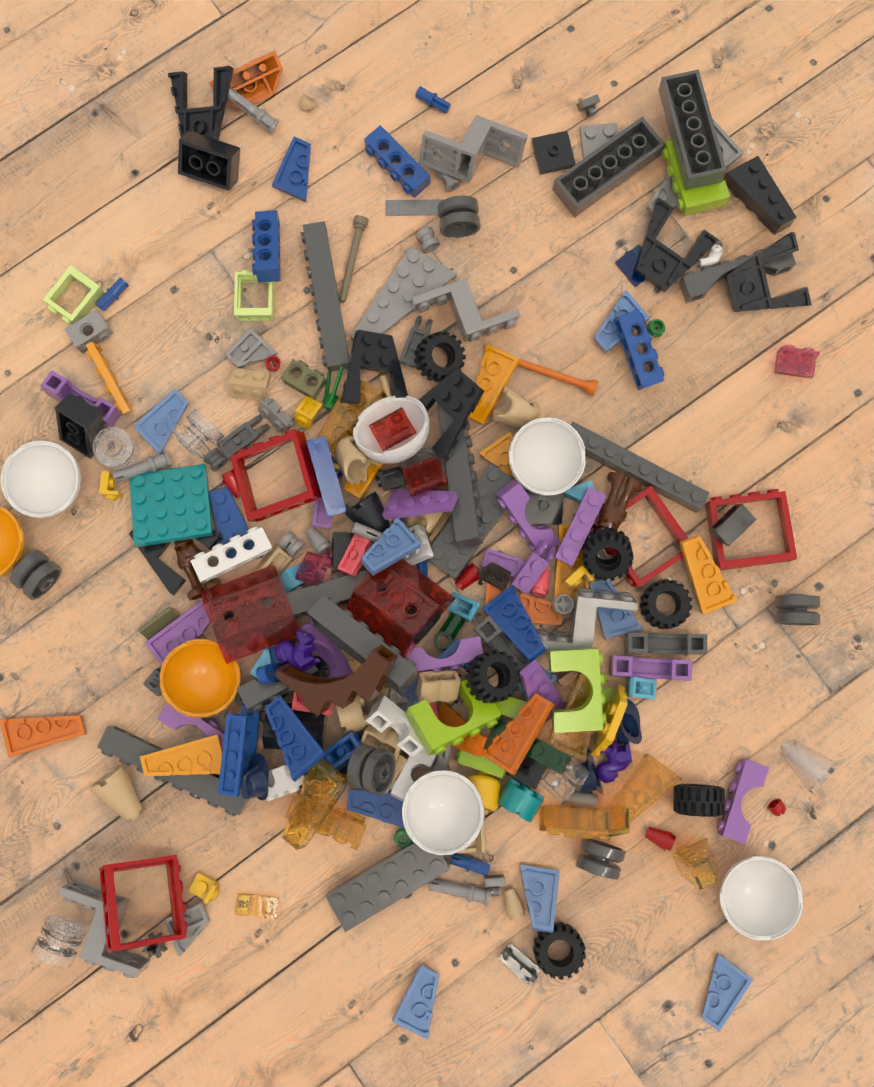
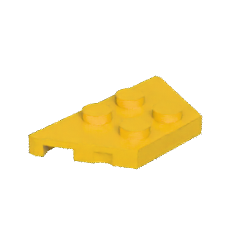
M617 684L611 702L607 703L604 709L606 723L603 725V730L596 731L598 736L591 751V755L599 757L600 752L605 751L614 741L628 704L627 694L624 692L626 687Z

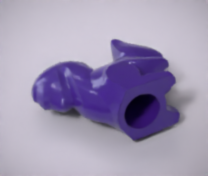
M297 630L296 634L299 643L294 646L290 641L280 642L275 648V657L279 662H289L292 667L300 669V671H306L321 662L319 658L312 656V652L318 647L312 644L315 640L312 634Z
M614 739L612 745L608 746L605 751H601L600 754H606L607 761L597 765L596 775L604 783L615 781L618 777V772L625 770L632 763L629 742L625 743L624 746H618L616 739Z

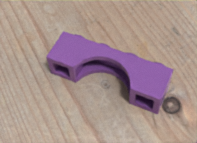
M52 370L41 384L45 393L59 402L71 392L76 396H81L90 405L98 407L103 413V425L109 430L112 429L121 416L115 405L102 398L97 399L89 396L74 386L68 379Z
M512 480L495 493L498 497L497 503L503 510H507L509 513L507 515L508 519L513 525L516 524L519 530L517 532L524 540L527 539L529 542L527 546L531 552L535 551L543 540L548 544L540 555L542 557L547 554L550 548L560 544L551 528L544 524L532 526L527 522L525 508L530 497L519 482Z
M591 487L587 488L577 512L554 556L555 559L573 566L607 495Z
M311 623L302 626L300 632L309 633L315 637L312 644L318 648L312 653L318 655L326 662L329 668V677H341L353 673L337 644L316 629Z
M477 636L461 639L457 651L445 659H436L429 656L422 647L404 649L402 654L404 659L408 657L416 664L417 675H419V673L426 670L440 672L443 667H449L450 670L459 669L461 664L469 663L475 656L483 654L481 638Z
M610 656L609 676L692 681V661Z
M169 704L166 705L157 718L173 730L179 729L186 724H193L205 733L206 738L219 734L223 749L225 731L220 729V724L212 719L208 721L205 718L184 716L175 711Z
M742 758L740 762H737L735 766L736 776L729 785V798L725 800V814L723 818L719 819L717 824L719 835L746 844L751 824L742 814V799L752 788L764 786L769 767Z

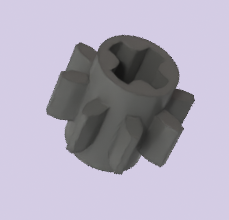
M151 932V933L149 934V939H150V938H155V937H161V936H162V932H160V933H159L158 935H156V936L154 935L153 932ZM165 943L158 944V947H153L152 945L145 946L142 952L149 954V959L153 955L160 958L162 956L161 951L165 952L168 948L165 946Z

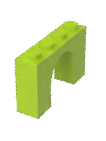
M672 140L666 141L665 147L662 149V158L667 162L668 177L672 178V190L677 195V207L682 211L683 217L727 206L730 194L725 180L721 183L685 190Z
M596 647L548 650L549 670L551 672L578 671L587 677L590 684V694L583 705L574 709L552 710L554 733L603 730V725L606 723V713L602 712V704H605V694L601 692V684H604L603 672H600V664H603L602 652H599V649Z
M468 680L460 682L458 692L469 711V720L462 726L450 727L441 723L426 699L408 707L406 716L429 756L434 753L439 755L447 750L446 747L452 744L453 746L461 744L464 741L463 738L469 735L472 738L478 735L481 729L485 727L490 729L498 724L501 713L495 703H482V700H476V695H471L469 693L471 689L466 687Z
M509 697L507 700L496 702L495 705L501 715L515 719L519 714L518 712L527 702ZM459 749L457 750V763L499 778L505 777L506 770L485 756L481 755L479 757Z

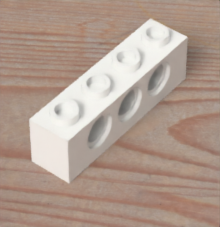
M251 528L247 531L248 534L242 537L240 535L234 536L225 545L220 543L212 547V551L206 554L205 552L196 554L194 556L195 559L191 560V563L200 582L204 584L273 551L263 528ZM253 541L255 543L254 548L246 550L244 548L245 543ZM230 549H235L237 551L236 556L231 559L227 558V552ZM214 557L218 558V565L215 567H210V559Z

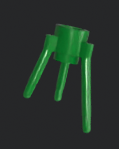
M343 366L339 368L332 393H329L331 371H328L322 403H324L323 408L333 412H337L338 408L342 409L344 404L340 403V397L335 395L341 379Z

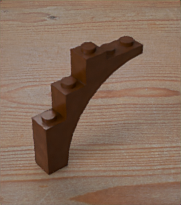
M380 645L371 651L366 661L355 672L341 677L326 678L313 676L292 667L288 663L278 668L274 676L281 683L293 689L298 695L304 697L305 700L302 705L311 713L319 716L329 709L332 701L336 706L344 709L354 702L357 694L367 701H371L378 696L398 655L385 646Z

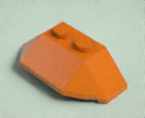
M272 51L234 69L230 89L232 87L253 104L274 95L283 71L276 51ZM212 80V81L209 82V84H210L212 90H213V81H214V80ZM227 99L226 104L240 109L233 102Z

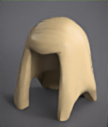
M503 387L502 391L506 393L507 403L504 406L493 409L492 420L520 429L523 425L539 418V404L536 402L529 403L510 388Z
M354 436L341 438L335 447L337 464L346 481L352 485L359 484L361 481L363 483L367 481V470L372 463L376 466L381 465L380 462L370 459L361 452L356 445Z
M452 511L405 517V521L411 527L417 524L424 526L425 531L431 534L428 540L432 544L446 525L449 516L452 515Z

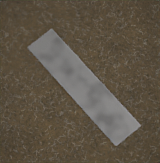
M444 199L385 200L386 216L438 215V204Z

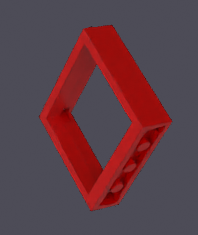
M291 429L286 431L285 435L270 437L269 441L265 443H255L252 445V448L237 450V454L230 456L247 521L259 522L322 499L304 432ZM293 441L307 491L257 510L244 460Z
M652 486L628 501L626 509L645 497L680 548L679 542L688 539ZM597 521L596 523H594V524L592 525V527L594 528V529H593V532H594V533H596V532H597L596 529L599 528V527L597 526L598 523H599V521ZM604 548L606 553L613 557H616L619 553L614 548ZM681 551L641 579L632 567H628L629 572L625 573L627 576L625 580L631 587L634 586L637 589L684 557Z
M779 489L768 490L766 494H760V491L748 493V496L742 497L741 494H733L727 499L717 496L710 498L711 501L705 504L710 529L718 521L716 507L777 499L786 553L725 561L723 544H720L710 533L714 562L720 571L790 562L797 559L786 491L779 492Z
M177 855L108 864L99 868L107 953L187 938L186 928L188 924L184 919L186 905L182 901L183 882L179 877L181 865H179ZM166 865L174 934L120 944L114 872Z

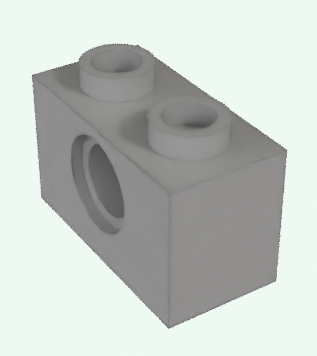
M96 309L64 329L81 353L88 350L87 344L91 342L97 344L100 341H105L113 334L103 316ZM90 330H93V333L87 336V333Z

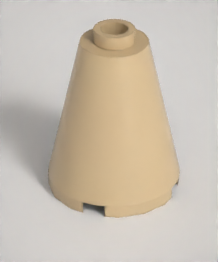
M121 764L114 768L115 772L112 771L105 774L89 789L125 821L129 819L134 821L141 815L142 806L124 764Z

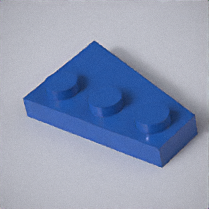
M295 136L293 137L272 183L273 188L306 202L310 143Z

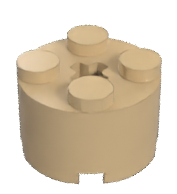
M358 694L354 702L344 709L336 706L341 728L345 727L346 730L342 732L343 736L348 735L350 732L364 731L366 726L369 725L366 721L367 713L363 714L361 706H365L364 700Z

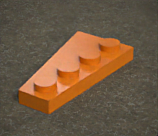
M487 581L485 605L507 588ZM516 591L532 624L562 625V614H557L553 611L552 602Z
M535 693L518 712V716L506 725L507 728L492 740L493 743L487 749L482 751V755L510 774L515 775L555 704Z
M82 715L0 719L8 757L87 734Z

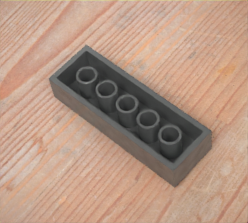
M699 69L662 77L658 91L685 190L721 183L727 170Z
M641 117L554 180L552 190L572 215L576 217L661 156L665 143L648 122Z
M490 463L475 484L480 494V500H477L478 507H481L483 518H480L481 525L483 524L485 529L483 541L506 510H503L497 503L498 497L495 493L510 481L515 480L492 463ZM452 517L431 545L433 557L427 559V561L453 580H456L481 544L460 548L455 540Z
M322 595L307 612L311 624L360 664H363L371 651L380 645L385 646L398 655L385 683L403 697L418 679L416 664L410 658L404 659L399 655L401 652L393 645L389 647L385 644L384 638L378 633H371L369 627L364 622H357L353 619L354 615L350 611L339 608V604L332 597L327 598Z
M411 842L408 846L400 848L331 889L325 897L344 931L347 932L450 870V864L444 855L429 853L421 849L414 842Z

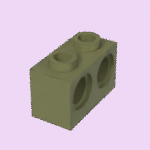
M292 359L281 376L283 383L301 394L316 400L326 385L325 375L316 369L312 371L302 360L297 362ZM295 371L302 372L299 377L292 376ZM312 380L317 381V385L314 387L308 386Z

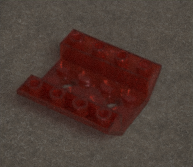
M401 559L374 576L369 572L354 589L346 609L354 615L353 619L357 622H364L369 627L371 633H378L382 636L385 644L389 647L391 645L396 647L401 652L399 655L405 659L417 645L416 636L438 611L443 614L453 603L455 597ZM379 585H387V589L385 591H377ZM409 607H417L415 614H407Z
M275 565L201 592L207 616L226 664L278 645L282 641L296 638V631H300ZM267 597L273 599L271 606L264 607L262 605L263 599ZM227 612L235 613V618L232 621L224 619Z

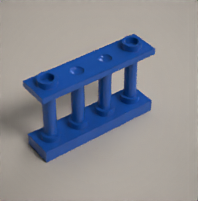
M244 704L241 705L240 714L229 712L226 716L218 794L233 797L240 795L242 774L249 770L250 759L252 755L256 754L261 711L249 714Z

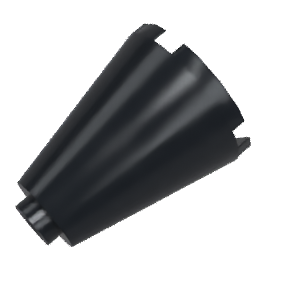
M376 491L345 512V515L354 524L357 522L381 533L390 528L389 521L385 520L382 515L384 508Z

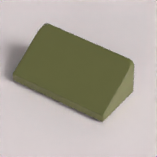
M168 607L139 628L138 631L149 640L179 618L180 615L175 608Z

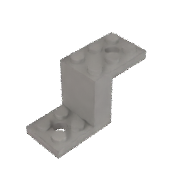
M476 115L461 143L425 130L422 137L419 164L470 183L484 155L519 167L528 134ZM503 142L509 144L510 147L503 145Z
M466 278L412 297L411 303L414 312L422 313L429 310V306L436 304L438 307L446 304V300H449L463 340H469V342L480 339L479 336L483 334L487 336L493 335L502 327H504V330L512 328L521 316L517 308L482 321Z
M581 587L579 590H574V608L571 614L569 635H566V632L555 631V634L547 633V630L536 629L545 649L592 648L597 607L637 611L638 602L633 596H630L629 592L620 591L618 594H611V591L602 589L599 592H591L590 588Z
M75 880L61 887L58 895L64 897L65 901L82 903L84 908L90 910L96 908L79 956L80 958L85 959L84 961L91 965L96 963L102 965L105 970L122 972L123 976L127 978H137L148 968L150 959L125 950L107 953L101 889ZM116 895L120 929L130 900Z

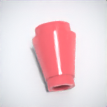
M546 568L531 588L532 595L545 597L549 593L551 572L549 569Z

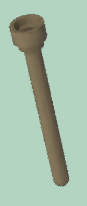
M360 215L354 216L353 220L355 232L339 296L341 303H344L347 299L362 231L367 228L369 221L368 218Z

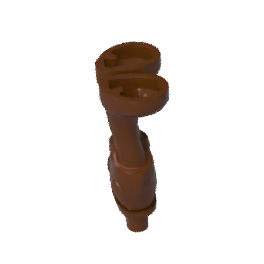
M617 472L608 473L607 480L611 483V490L606 503H603L599 511L600 517L597 526L601 530H605V527H609V530H612L613 527L618 529L621 523L625 521L627 517L625 510L633 492L641 490V482L635 478L628 477L618 505H615L619 490L626 476Z
M192 539L174 541L178 567L181 570L184 569L191 583L192 589L187 593L189 601L206 596L207 594L200 584L191 560L195 559L194 556L201 553L202 550L197 548ZM212 579L204 583L207 593H212L222 586L219 579Z

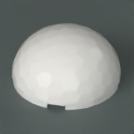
M386 397L374 402L359 415L357 425L353 428V436L357 447L370 459L389 464L403 462L414 456L425 444L429 434V416L424 405L413 397Z
M538 418L532 420L516 432L510 443L508 459L512 474L517 482L532 493L539 495L563 493L580 479L584 471L586 461L583 440L571 425L560 419Z
M33 441L22 445L7 458L1 473V487L5 498L17 511L34 518H47L65 511L76 500L81 488V471L76 459L61 445L49 441Z
M447 770L434 771L420 777L410 787L403 802L402 818L407 834L421 849L437 855H452L466 849L478 836L484 820V805L479 791L465 776Z
M751 856L733 864L722 879L719 893L720 906L729 924L740 934L758 941L775 940L790 932L799 921L803 910L802 888L797 877L785 864L767 856Z

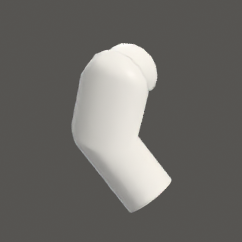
M720 245L712 246L709 256L699 259V267L704 268L718 264L723 253L722 247Z

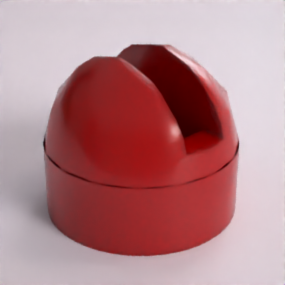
M274 355L267 357L265 362L267 370L271 372L277 371L281 365L280 359Z
M779 798L773 800L768 805L769 811L774 816H780L786 811L785 804Z

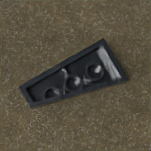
M759 156L726 172L723 180H725L732 194L736 198L741 199L746 204L745 207L749 211L752 210L758 216L757 219L774 235L790 227L797 218Z

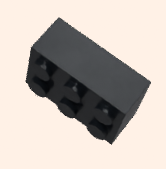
M187 131L179 139L178 174L228 191L238 182L240 147L191 131Z
M70 392L55 407L59 439L91 459L105 445L103 413L98 407L87 403L81 396H76Z
M293 710L318 744L324 749L327 715L321 714L317 716L311 712ZM265 713L262 731L264 749H281L278 745L275 731H273Z

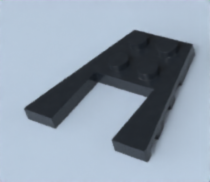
M214 67L213 106L187 109V73L184 71L168 73V77L172 82V96L175 97L176 102L175 112L179 116L180 124L178 126L181 137L187 131H191L219 140L233 67Z
M658 198L655 201L634 271L665 292L719 239L704 229L699 234L685 259L656 239L674 209Z
M795 232L785 235L724 275L734 312L812 305L808 287H802L771 298L763 263L799 251Z
M357 330L353 340L352 356L350 363H348V374L344 381V391L340 403L355 405L361 403L360 369L390 373L391 396L406 398L408 393L393 336Z
M458 368L419 399L427 412L437 401L456 418L432 447L445 461H448V454L452 447L455 448L460 431L465 429L469 414L474 412L484 393L481 387Z
M132 529V530L130 531V533H129V535H130V537L132 538V540H133V529ZM213 530V536L196 539L209 550H212V547L217 544L223 535ZM171 542L138 547L169 593L175 595L186 580L159 559Z

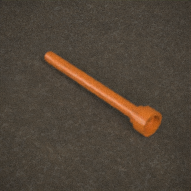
M519 359V367L584 388L587 394L594 396L599 381L593 379L591 381H584Z

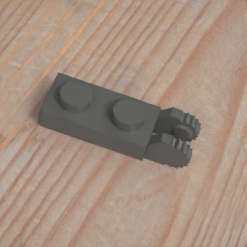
M419 315L414 326L411 327L399 363L415 369L418 366V363L414 362V359L417 358L414 355L418 349L417 345L421 343V340L429 336L433 320L428 319L425 330H420L419 326L422 322V316Z
M261 415L256 416L249 422H245L217 443V446L228 460L231 459V455L237 454V450L248 447L259 436L270 429L268 424L261 426L256 431L252 429V427L262 421L263 417Z

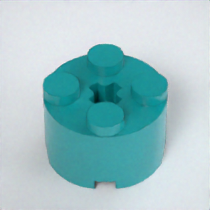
M510 777L499 797L498 804L511 813L519 815L520 818L532 822L545 797L536 791L530 790L529 786Z

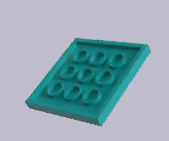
M205 464L147 472L129 478L135 547L213 536L207 468Z

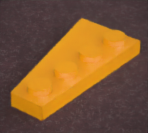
M94 342L87 344L88 350L86 354L91 361L94 360L97 368L95 370L100 378H104L106 391L109 395H113L116 400L114 405L123 414L132 412L133 410L123 390L117 387L118 380L112 371L108 370L110 366L108 360L103 354L99 353L103 351L102 348Z
M219 734L140 756L144 776L220 774L223 749Z

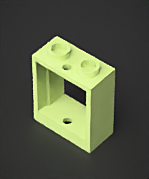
M70 265L43 301L48 305L46 308L55 315L57 313L61 314V319L71 325L88 315L98 300L105 294V291ZM75 279L89 289L90 292L75 311L69 314L58 306L56 302Z
M250 270L235 272L234 316L236 320L274 321L275 282H261L269 283L268 308H242L243 283H258L257 276L253 275V272Z

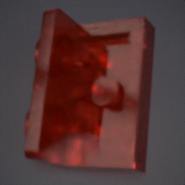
M402 407L369 425L382 451L417 433Z
M438 456L429 457L401 469L411 497L448 484Z

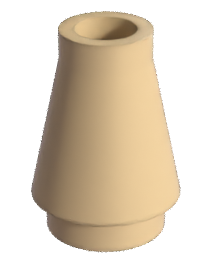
M515 889L503 892L506 912L510 920L526 916L524 912L526 909Z

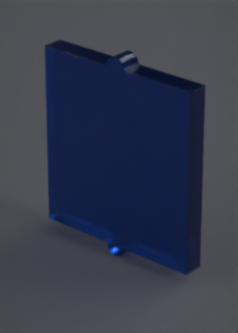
M639 244L629 252L626 251L625 255L615 262L634 287H637L646 280L634 271L641 251Z

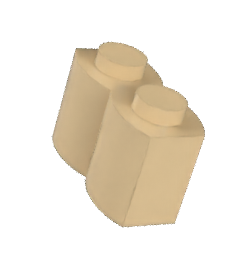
M445 670L419 673L416 687V695L419 702L425 699L428 703L438 700L442 702L457 700L461 681L457 671Z
M369 724L364 731L361 739L364 745L390 751L393 753L395 760L402 751L397 746L399 736L392 727H388L381 733Z

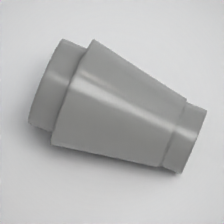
M311 527L306 531L314 552L318 553L319 556L326 554L332 548L331 542L315 527Z
M570 792L568 804L589 812L591 810L596 811L598 795L593 794V792Z

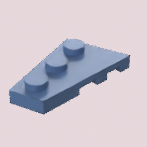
M625 290L593 339L604 353L621 342L613 319L637 309L644 315L645 322L650 318L627 290ZM631 327V333H632V332H634V331L636 330V329L633 328V327Z
M175 388L133 427L161 454L189 402Z
M397 517L390 528L383 532L382 537L362 556L361 563L374 576L419 549L421 543Z
M608 578L607 581H602L601 579L589 583L591 592H599L602 589L611 591V594H618ZM597 607V615L604 639L643 628L632 615L631 610Z
M520 864L532 930L553 933L560 871Z
M718 953L701 1017L720 1032L753 979Z
M420 963L392 1018L394 1023L426 1039L429 1038L433 1003L439 979L437 971Z

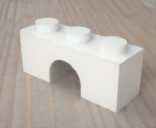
M385 695L372 706L366 719L369 724L381 733L388 727H392L399 736L397 746L411 757L424 748L404 710Z
M423 748L413 757L409 756L398 779L394 781L390 788L392 790L391 796L404 802L408 790L415 783L411 778L412 771L418 767L431 770L437 755L434 753L429 756L425 748Z
M287 765L270 770L267 802L299 791V786L307 783L304 775L295 782L291 779L290 770Z

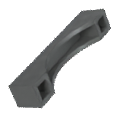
M760 249L750 256L741 255L731 262L729 260L722 261L715 267L706 266L699 272L694 273V271L685 273L679 285L686 303L704 298L715 283L725 277L724 275L764 249ZM792 253L763 263L765 273L771 276L791 271L796 265Z

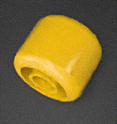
M478 772L477 775L467 776L466 778L475 785L481 795L484 811H496L499 807L500 781L489 777V774L485 772Z

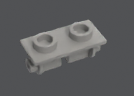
M266 398L264 401L260 400L258 407L260 415L263 418H267L277 431L285 435L287 428L294 426V419L285 411L280 414L277 413L281 410V407L273 399Z

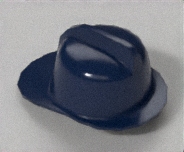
M627 699L628 704L615 735L618 744L627 742L639 744L642 740L639 712L635 704Z
M587 747V760L577 766L574 775L575 781L582 793L598 790L600 794H603L601 782L596 775L593 755H591L590 748Z
M259 753L252 755L249 762V770L242 774L241 791L244 799L258 798L263 801L268 796V765L264 756Z

